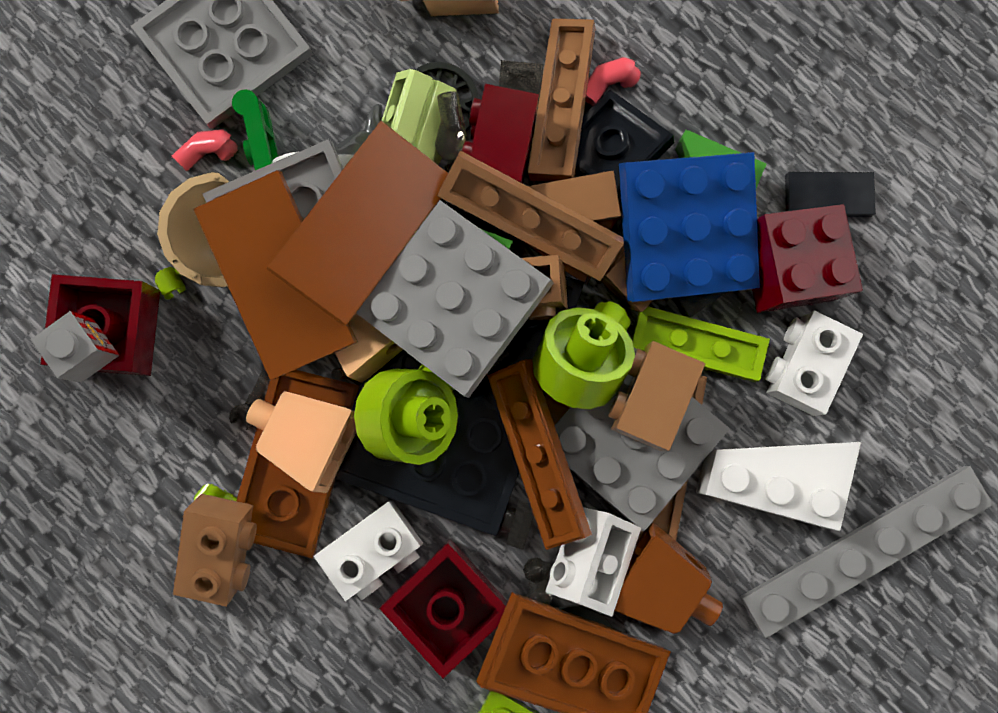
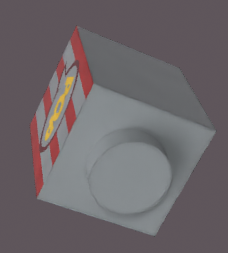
M69 311L30 339L58 379L82 383L119 356L93 318L73 311Z

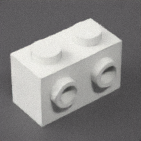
M815 310L803 315L801 319L794 318L784 336V341L789 343L783 358L776 357L767 371L765 380L771 382L766 393L812 416L826 415L863 334Z
M391 500L314 555V558L344 601H347L355 594H357L360 600H363L383 585L379 579V576L392 567H394L397 573H400L419 559L420 556L415 550L423 542L394 501Z
M583 507L592 535L561 545L557 559L551 568L550 579L545 592L597 612L613 616L641 527L610 513Z

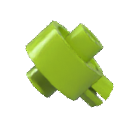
M611 301L600 302L594 309L571 308L560 311L550 319L532 361L534 376L539 385L555 401L572 408L593 409L606 405L616 396L635 358L633 341L626 332L630 326V319L625 309Z
M423 364L418 370L391 369L379 372L365 383L357 398L354 413L357 436L365 449L379 459L417 465L434 461L447 450L456 432L458 412L456 399L452 393L454 388Z

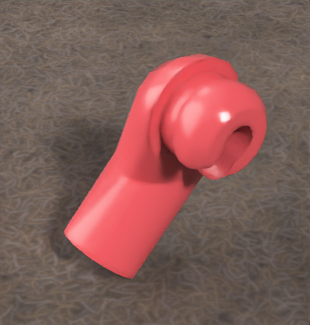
M622 57L598 65L588 79L585 102L594 106L602 98L610 85L619 82L624 88L635 86L641 76L640 70L635 67V62L629 58Z
M223 129L201 131L194 134L171 156L188 171L206 154L215 153L221 160H229L238 151V145L230 139L231 134Z

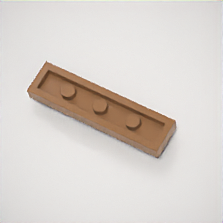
M552 19L528 167L530 181L554 182L574 178L596 31L595 22L592 19Z
M459 151L437 195L549 255H559L562 262L601 281L624 244L622 236L462 151Z

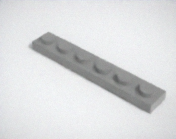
M963 466L741 595L740 599L760 634L766 639L994 504L971 466Z

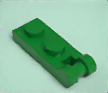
M247 89L240 90L232 98V107L244 119L248 139L243 141V149L250 166L254 165L256 171L270 165L273 159L279 155L267 107L252 91Z

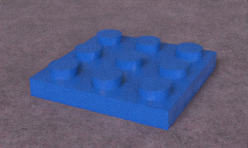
M754 152L619 163L628 301L638 302L760 288Z

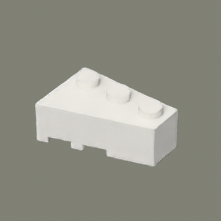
M861 442L712 450L704 459L696 493L815 526L840 531Z

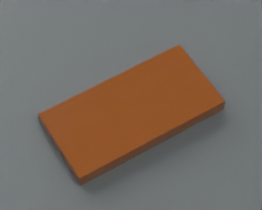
M380 121L267 266V270L345 327L441 199L437 195L448 173L383 121Z
M276 170L193 209L270 380L279 378L358 342L350 323L344 327L267 270V266L303 221L281 171Z
M294 370L279 378L270 380L264 401L276 406L281 394L286 391L352 410L360 386ZM256 428L236 500L237 502L253 505L251 522L257 524L253 543L313 559L316 554L336 478H334L327 493L312 492L306 489L257 452L256 444L263 430Z
M511 592L476 682L481 688L559 713H648L671 651L647 640Z

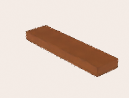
M532 359L522 360L487 375L545 549L548 550L592 535L543 390L534 376Z

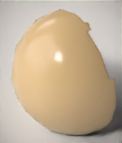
M214 172L189 178L170 192L159 212L157 235L165 258L181 275L199 285L224 288L228 285L193 210L206 203L202 193L229 182L222 175Z

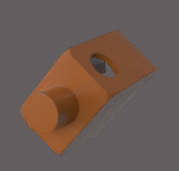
M652 522L636 543L614 611L677 634L682 630L690 616L708 626H712L722 612L723 603L707 594L712 584L707 568L663 529Z

